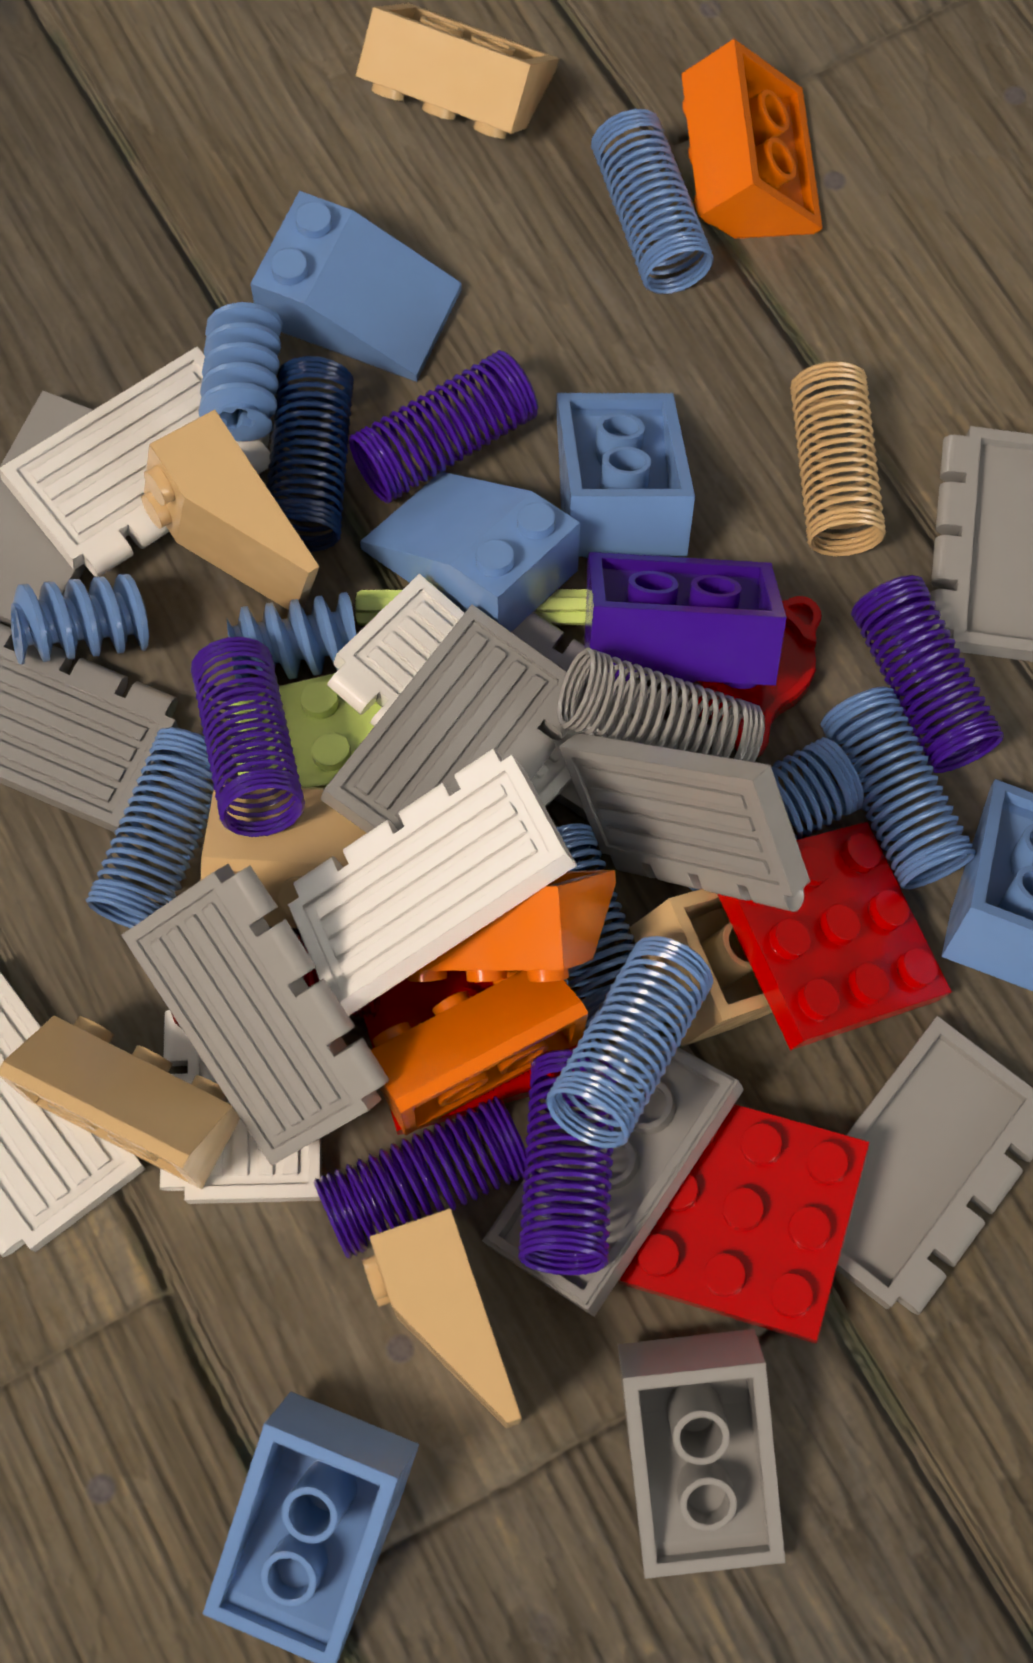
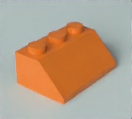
M732 39L681 73L684 92L683 111L687 118L690 141L688 155L693 166L696 190L694 197L695 208L699 217L705 223L715 226L734 239L815 234L822 230L823 227L803 88L736 39Z
M615 870L566 872L407 977V981L429 982L443 980L448 977L447 971H466V978L469 982L503 980L507 978V971H527L528 981L553 982L568 979L570 968L591 961L594 958L616 885Z
M507 971L506 979L492 981L493 986L470 997L468 991H461L444 999L432 1009L434 1017L413 1028L410 1027L408 1022H402L377 1035L372 1041L375 1048L371 1049V1052L390 1079L380 1089L404 1135L406 1136L529 1071L531 1063L541 1054L570 1049L576 1046L583 1037L589 1013L564 980L528 981L527 971Z

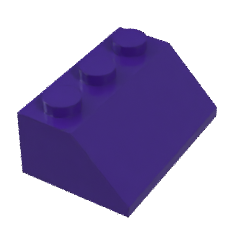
M601 552L588 553L585 649L591 648L606 653L611 658L617 657L621 661L627 660L632 665H641L642 669L647 667L652 669L653 672L659 671L663 675L668 674L673 679L676 677L682 679L683 682H722L738 689L753 688L757 684L776 686L786 614L772 563ZM619 670L615 673V681L619 676ZM630 672L625 677V681L630 679Z

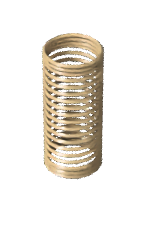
M830 361L812 365L802 370L792 380L790 386L791 400L793 402L792 410L794 412L793 419L795 421L794 428L796 430L795 437L798 441L796 447L799 451L797 456L800 460L798 466L801 469L800 477L803 488L802 496L805 507L807 543L812 550L829 556H849L865 552L878 545L886 535L885 517L882 513L883 506L881 504L882 497L879 493L881 487L878 483L880 478L877 474L879 469L876 465V448L873 445L875 439L872 435L874 430L871 426L873 421L870 417L871 410L869 408L867 376L865 371L857 365L843 361ZM828 377H846L858 381L856 382L845 379L829 380L815 384L810 388L804 390L801 394H799V391L805 385L813 381ZM832 385L856 386L853 390L835 389L824 391L811 397L805 396L816 389ZM830 395H839L831 398H823ZM846 413L854 414L852 416L845 418H833L826 421H817V419L822 417H832L843 415ZM807 414L813 415L810 418L805 417ZM855 423L854 425H851L849 427L833 428L829 430H818L819 428L825 426ZM808 424H813V425H814V426H812V427H810V428L807 427ZM847 432L855 433L848 437L819 439L821 437L828 435H837ZM809 433L816 434L812 437L807 436ZM812 442L817 443L814 446H809V444ZM855 442V444L846 447L821 448L831 444ZM812 452L819 453L815 456L810 455ZM842 452H857L849 456L822 458ZM814 461H816V462H821V463H819V464H817V465H812V464H811V463L814 462ZM840 462H856L852 465L841 467H824ZM864 464H869L868 467H861ZM815 471H820V472H821V473L818 474V475L812 474V473L815 472ZM858 471L850 475L825 477L839 472ZM817 480H819V481H824V482H822V483H820V484H815V483H814V482L817 481ZM858 481L848 485L828 486L839 482ZM867 483H870V484H871L869 487H868V486H862V485H865V484H867ZM818 490L825 491L821 494L815 493ZM845 491H858L856 493L846 495H832ZM868 492L872 493L871 496H862ZM820 499H822V500H827V501H825V502H823V503H817V502H816V501H818V500H820ZM856 500H859L858 502L850 503V504L833 505V504L840 503V502H845V501H856ZM869 502L873 503L871 506H865ZM821 509L828 510L824 513L817 512ZM865 524L873 525L861 531L851 533L822 532L826 529H849ZM816 535L821 536V537H825V538H830V539H845V540L822 539V538L817 537Z

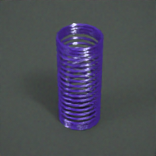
M498 350L491 356L488 355L486 359H482L479 365L473 364L470 370L464 369L461 375L456 374L452 381L447 379L443 386L437 385L434 391L428 390L425 396L419 395L416 401L411 400L407 407L402 405L398 412L392 411L389 417L383 416L380 422L374 421L371 428L365 426L360 432L357 431L355 435L352 434L349 438V446L355 463L369 487L380 500L390 504L392 500L395 501L397 497L400 498L403 492L408 493L410 486L417 488L419 480L426 483L428 475L435 477L437 470L444 472L446 465L453 467L455 460L461 462L464 459V455L470 457L473 450L480 451L482 445L488 446L491 439L497 441L500 434L506 436L509 429L514 431L517 429L518 424L523 426L532 419H535L538 414V403L532 385L517 361L507 352ZM483 373L486 375L489 385L485 382ZM475 379L480 383L484 396L476 387ZM466 385L472 390L476 403L467 392ZM440 390H443V396L439 393ZM458 391L463 395L469 411L459 399ZM449 396H450V397L453 399V401L455 402L456 407H457V409H458V412H459L460 416L458 415V413L456 412V410H455V409L453 408V406L451 405L450 400H449ZM423 400L425 401V406L421 404ZM440 401L446 407L455 428L453 427L452 423L450 422L446 414L442 411ZM413 406H416V412L412 409ZM431 407L437 412L447 435L458 449L459 456L453 451L444 430L434 417ZM404 411H407V417L403 414ZM423 413L430 420L435 434L448 452L450 461L444 456L436 437L424 420ZM505 413L511 418L512 425L508 423ZM395 416L398 417V422H399V423H397V422L394 420V417H395ZM496 417L503 424L504 430L498 426ZM414 418L421 426L430 446L439 457L441 466L434 460L426 441L415 425ZM386 421L389 422L390 429L385 425ZM475 422L477 423L481 431L485 434L486 440H484L480 436L479 430ZM487 422L494 429L495 435L489 431ZM405 424L413 432L421 451L430 463L432 471L424 463L420 452L407 432ZM377 427H380L381 434L376 431ZM466 427L468 428L472 436L476 439L477 446L471 441L470 435ZM456 430L467 444L468 451L462 446ZM397 431L404 438L412 456L420 466L423 476L416 470L409 454L400 442ZM388 436L396 445L402 459L412 474L413 480L407 475L399 458L393 451ZM399 473H400V475H401V477H402V480H403V482H404V486H403V484H402V482H401Z
M915 575L901 576L875 587L862 596L855 603L851 616L857 628L862 629L860 633L863 638H866L865 643L867 647L871 648V655L876 657L875 663L881 667L879 670L881 675L886 676L884 679L885 683L894 689V694L899 699L900 707H903V714L908 717L909 726L913 727V733H915L914 736L918 737L919 746H923L924 755L928 756L927 765L933 766L934 773H944L963 767L986 755L1000 744L1004 738V733L1001 731V727L998 726L999 724L995 716L988 715L991 709L990 706L984 705L985 697L978 696L981 691L980 687L973 686L976 681L975 677L969 676L970 668L963 667L966 662L965 658L959 657L961 653L959 648H954L955 639L949 638L951 634L949 629H944L946 625L945 620L939 619L941 616L940 611L934 610L936 607L935 601L930 600L931 594L922 577ZM897 596H900V597H898V598L892 600L891 602L885 604V605L882 606L880 609H878L876 612L870 613L871 611H873L874 609H876L877 607H879V606L882 605L883 603H885V602H887V601H889V600H891V599H893V598H895V597H897ZM926 605H930L928 610L920 611ZM930 615H935L933 619L924 621ZM935 624L940 625L937 629L928 631ZM889 627L883 633L874 635L878 630ZM939 634H945L943 638L931 641ZM895 636L887 643L880 644L883 641V639ZM949 643L947 648L935 651L943 644ZM901 645L894 651L885 653L889 648ZM954 653V655L951 658L939 661L947 654ZM906 654L898 661L890 662L894 657ZM959 662L955 668L941 672L951 664ZM912 663L904 670L896 671L900 666ZM921 670L910 679L900 681L904 676ZM964 672L963 675L959 678H955L946 683H943L946 680L953 677L955 674ZM929 678L917 687L906 690L910 685ZM963 682H969L965 687L952 691L925 707L916 709L923 702L941 696ZM937 686L936 688L930 690L923 696L916 699H911L917 693L926 691L930 688ZM974 691L969 697L948 705L934 715L922 718L929 711L949 704L967 692ZM979 701L973 707L951 716L940 724L928 727L934 721L960 710L969 703ZM983 711L976 718L968 720L944 734L932 737L940 730L954 725L976 712ZM915 724H921L918 729L915 728ZM920 734H926L923 738H920ZM932 743L928 748L925 747V744Z
M242 636L226 637L213 641L202 648L196 654L191 664L194 690L198 701L197 707L200 711L199 716L205 737L204 743L207 746L206 752L214 783L213 789L216 792L215 798L217 800V809L219 810V819L224 828L237 835L248 837L268 836L288 828L302 815L305 807L304 795L301 789L302 785L299 782L300 776L297 772L287 720L285 719V712L275 674L274 661L269 648L255 639ZM250 656L258 658L259 660L264 662L262 663L252 660L230 661L215 667L213 670L204 675L206 670L210 668L212 665H214L216 662L222 661L230 657ZM248 664L259 666L263 669V671L250 668L231 670L218 675L207 683V680L216 672L231 666ZM251 673L259 675L256 678H235L218 686L214 685L219 680L236 674ZM236 683H244V684L237 685V686H231V685H234V684H236ZM261 692L265 693L263 696H258ZM255 700L242 705H231L240 701ZM262 701L267 702L265 705L259 704ZM256 709L243 714H233L242 710ZM264 710L268 711L266 714L260 713ZM223 718L228 719L226 722L221 721ZM257 718L247 722L235 723L244 719ZM265 719H269V720H270V721L267 722V723L262 722V721L265 720ZM225 727L231 728L228 731L223 730ZM246 728H255L248 731H240ZM266 728H271V729H272V730H270L269 732L263 731V730H265ZM227 736H236L230 740L225 739ZM249 737H256L249 740H243ZM268 737L274 738L270 741L265 740ZM230 745H238L233 747L232 749L227 748ZM270 746L275 747V748L272 749V750H267V749H266V748H268V747H270ZM232 754H241L234 758L229 757ZM271 755L277 756V757L274 758V759H266V758L270 757ZM234 763H244V764L238 765L237 767L231 766V765H233ZM272 765H279V766H277V767L274 768V769H273V768H268V767H270V766H272ZM237 772H247L239 776L234 775ZM275 788L259 794H245L258 789ZM281 790H287L286 793L279 797L261 803L233 801L237 798L260 799L274 795ZM290 794H293L285 804L264 812L246 813L229 807V805L246 809L263 808L277 804L290 796ZM290 807L288 810H286L278 816L260 821L238 820L227 813L228 811L229 813L237 816H242L246 818H257L277 814L283 811L284 809Z
M568 1049L541 1054L531 1063L530 1087L532 1089L529 1091V1098L531 1100L528 1102L530 1112L528 1113L529 1124L527 1125V1133L529 1135L526 1137L528 1147L525 1148V1156L527 1158L524 1160L527 1170L524 1171V1180L526 1182L523 1183L525 1194L522 1196L524 1206L521 1208L523 1218L520 1220L523 1230L520 1231L518 1259L528 1268L540 1272L557 1275H584L598 1272L608 1265L609 1244L605 1240L610 1235L606 1228L610 1225V1219L607 1215L611 1213V1208L607 1204L611 1201V1195L608 1192L612 1189V1183L608 1180L612 1178V1171L609 1168L613 1166V1160L610 1156L613 1154L614 1148H606L607 1152L604 1153L599 1150L605 1148L593 1145L573 1146L554 1142L561 1140L581 1141L568 1133L553 1131L562 1128L554 1119H551L552 1117L546 1102L541 1103L538 1101L542 1098L546 1100L547 1093L550 1092V1088L553 1087L556 1078H558L546 1074L561 1071L566 1066L567 1059L572 1056L573 1050ZM584 1057L586 1061L592 1062L589 1057ZM597 1059L601 1064L617 1071L605 1060ZM579 1067L581 1071H586L584 1067ZM593 1069L597 1074L605 1076L604 1078L611 1080L615 1084L617 1083V1081L611 1079L602 1071ZM562 1093L564 1100L569 1106L577 1107L565 1093ZM574 1095L586 1107L596 1108L584 1100L582 1096ZM600 1109L594 1111L601 1116L608 1114ZM544 1110L548 1113L542 1115L538 1111ZM574 1110L582 1118L594 1119L583 1111ZM608 1114V1119L615 1120L611 1114ZM543 1121V1122H545V1123H547V1124L544 1125V1126H541V1125H539V1124H537V1123ZM601 1122L592 1123L601 1128L607 1125ZM607 1125L608 1130L614 1131V1126ZM544 1133L548 1136L541 1138L537 1134ZM542 1144L548 1148L539 1149L536 1146ZM575 1152L594 1155V1157H569L553 1153ZM539 1156H542V1157H545V1158H547V1159L540 1161V1160L535 1159V1158H537V1157H539ZM606 1160V1164H605V1165L602 1164V1163H599L600 1161ZM576 1164L590 1166L594 1168L573 1169L558 1167L554 1165ZM543 1168L548 1171L540 1173L535 1169ZM605 1172L606 1174L603 1177L601 1175H598V1173ZM575 1176L593 1180H567L555 1177ZM541 1179V1180H543V1181H545V1182H549V1183H544V1184H541V1185H540V1184L536 1183L535 1181ZM605 1184V1188H601L595 1185ZM558 1188L581 1189V1190H588V1191H591V1192H570V1191H560V1190H556V1189H558ZM540 1191H541V1192H543V1193H545V1194H549V1195L538 1196V1195H535L534 1193H537V1192H540ZM602 1195L604 1196V1200L594 1198ZM557 1201H579V1202H586V1203H585V1204H572V1203H563V1202H557ZM540 1203L550 1207L537 1208L533 1205ZM601 1207L604 1209L603 1212L593 1210ZM557 1213H577V1214H584V1215H576V1216H574V1215H564V1214H557ZM539 1215H540V1216H542V1217H546V1218H550V1219L540 1220V1221H539V1220H537V1219H535V1218H533V1217H536V1216H539ZM603 1220V1224H598L591 1221ZM557 1225H574V1226H581V1227H565V1226H557ZM602 1232L603 1235L599 1237L592 1233Z
M494 1096L493 1100L488 1098L487 1103L483 1101L479 1103L477 1112L468 1108L466 1113L467 1119L463 1114L457 1113L456 1124L452 1119L446 1118L445 1129L440 1124L435 1123L434 1134L429 1129L424 1128V1141L418 1134L413 1133V1147L407 1139L402 1138V1152L396 1144L391 1143L390 1153L392 1159L385 1149L380 1148L379 1158L382 1167L375 1155L369 1153L368 1163L371 1172L366 1163L358 1158L357 1168L361 1180L354 1167L347 1163L346 1173L352 1190L339 1169H336L334 1173L336 1181L331 1173H327L326 1177L321 1175L320 1180L315 1178L313 1183L346 1258L351 1259L353 1255L358 1256L359 1252L363 1254L367 1252L368 1246L360 1223L369 1241L370 1236L376 1235L369 1213L379 1233L388 1230L379 1205L391 1229L399 1226L388 1195L402 1224L411 1222L398 1188L414 1220L422 1218L407 1178L426 1216L433 1215L416 1168L437 1211L445 1210L426 1161L451 1210H456L457 1206L435 1151L461 1204L466 1206L468 1201L459 1183L445 1144L465 1181L472 1199L477 1201L478 1193L469 1176L455 1137L470 1163L483 1194H489V1188L476 1162L466 1132L483 1162L494 1189H500L499 1180L486 1155L475 1123L490 1148L505 1184L510 1185V1176L515 1181H518L519 1177L524 1179V1171L527 1170L524 1160L527 1158L525 1156V1147L507 1108L499 1097Z

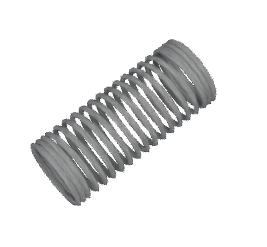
M586 648L578 653L572 661L565 675L558 700L557 715L560 725L565 729L568 728L576 732L582 730L587 735L592 733L593 736L628 741L632 735V742L639 743L642 739V744L650 745L652 743L653 746L688 751V744L692 737L697 717L703 709L702 719L697 729L693 746L689 751L698 753V747L703 739L707 720L713 712L712 722L705 737L701 754L708 755L712 745L711 755L729 758L734 748L739 723L744 717L742 738L734 759L755 762L762 745L765 730V719L759 705L739 698L734 699L730 695L724 696L721 692H714L709 688L704 689L703 686L693 685L689 681L683 682L682 679L677 677L673 679L668 674L663 675L659 671L653 672L652 669L647 667L642 669L641 665H632L631 662L627 660L621 661L617 657L611 658L610 655L591 648ZM619 670V676L615 681V673ZM629 672H630V679H629L628 682L626 683V682H625V677H626V676L629 674ZM589 676L587 688L585 690L583 699L577 709L580 694ZM640 676V683L636 687V680ZM651 679V685L647 689L646 683ZM661 682V689L657 693V686ZM672 686V691L667 696V689ZM606 688H607V692H606V695H605V699H604L602 708H601V710H600V712H599V715H598V717H597L599 707H600V705H601V702H602V699H603L605 690H606ZM682 689V695L678 698V692ZM618 690V694H617V698H616V701H615V704H614L613 711H612V713H611V715H610V717H609V719H608V715H609V711H610V707H611L612 701H613V699H614V696H615V694H616V691ZM629 692L624 713L618 724V719L622 705L624 703L627 693ZM692 692V698L688 701V695ZM639 695V702L636 708V712L628 729L631 711ZM702 695L703 700L698 705V698ZM650 697L647 714L643 722V725L638 733L641 715ZM661 699L660 708L655 725L648 737V730L652 716L654 714L658 702ZM712 699L713 704L709 707L708 702ZM671 702L670 714L665 729L658 741L660 726L667 707ZM722 702L723 707L719 710V704ZM682 704L680 718L673 738L668 745V737L675 715ZM692 707L691 719L686 728L684 740L678 749L679 737L682 733L686 716ZM724 714V716H723V718H722V720H721V722H720V724H719V726H718V729H717L718 722H719V720L721 719L722 715ZM601 724V732H597V728ZM611 728V735L609 736L607 735V732ZM620 732H621V737H622V739H618V738H617V736L620 734Z

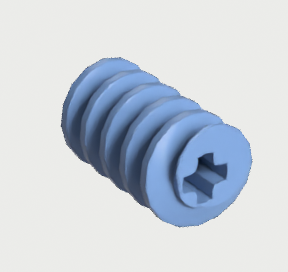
M232 303L215 310L208 318L205 330V358L200 388L202 398L198 414L201 417L216 410L234 439L238 442L254 441L267 436L273 430L272 421L269 418L275 414L277 408L275 395L278 389V380L276 375L280 367L277 356L281 349L279 336L282 330V321L280 316L271 308L258 303Z
M119 574L115 579L113 589L105 577L98 576L94 577L90 582L88 592L80 579H69L65 586L64 595H62L59 587L53 581L43 582L38 599L29 584H18L15 590L13 603L11 604V631L15 655L18 663L21 665L25 663L27 649L31 645H35L43 662L50 661L53 643L60 642L68 659H75L78 640L86 641L93 656H100L103 637H110L118 654L125 652L127 637L130 634L135 635L142 651H146L148 647L149 628L146 607L135 580L130 574Z
M347 592L339 594L335 612H331L323 596H316L311 615H306L298 599L290 600L286 619H281L273 602L265 604L262 622H256L248 606L241 607L236 626H232L227 618L228 637L242 636L260 641L269 648L275 668L276 664L280 663L289 679L297 678L301 660L304 659L313 675H322L325 657L330 656L334 663L336 654L356 635L352 602ZM250 656L231 657L232 661L252 660L264 663L258 658ZM248 664L233 666L234 670L256 667L257 670L263 671L259 666ZM251 673L236 674L235 678L250 677Z

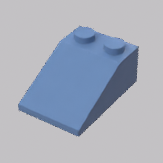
M302 191L298 192L250 283L254 303L271 308L280 316L282 321L281 332L415 382L418 381L462 290L461 282L354 210Z
M557 393L556 411L561 510L580 522L579 557L588 558L589 552L687 556L695 493L673 393Z
M440 472L363 538L360 544L364 552L409 583L420 574L464 613L472 604L512 632L578 571L580 522L533 491Z
M995 779L990 787L972 843V849H976V854L965 865L952 905L942 957L1033 991V793Z
M290 1392L264 1423L203 1615L311 1662L338 1663L399 1506L419 1444L299 1394Z

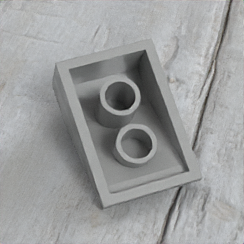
M755 1329L617 1344L645 1579L786 1563L766 1362Z

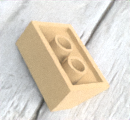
M408 3L373 7L356 76L373 82L372 92L380 96L403 101L405 95L424 101L422 110L431 115L454 120L455 115L459 114L475 120L473 128L476 131L491 137L505 139L507 133L511 134L526 129L557 69L560 58Z
M301 787L305 807L304 812L294 824L281 832L268 836L248 837L237 835L224 828L221 823L215 798L216 792L213 790L201 856V880L227 864L230 865L235 874L251 865L277 905V908L263 916L267 924L274 927L286 919L291 928H298L288 904L299 898L294 882L332 856L343 867L348 865L349 863L343 849L365 835L366 832L320 800L325 788ZM275 788L258 789L245 794H259ZM281 790L280 792L274 795L260 799L237 798L233 801L241 803H261L275 799L280 795L286 793L287 790ZM290 794V796L277 804L263 808L246 809L229 805V807L246 813L264 812L285 804L293 794ZM290 807L284 809L283 811L277 814L257 818H246L242 816H237L229 813L228 811L227 813L238 820L260 821L278 816L286 810H288Z
M52 1016L1 1064L0 1077L27 1101L201 1190L240 1120L233 1106L227 1103L228 1099L222 1089L215 1082L196 1075L192 1083L189 1084L168 1073L173 1064L164 1057L139 1045L130 1054L110 1044L114 1037L112 1032L82 1016H78L74 1025L56 1016Z

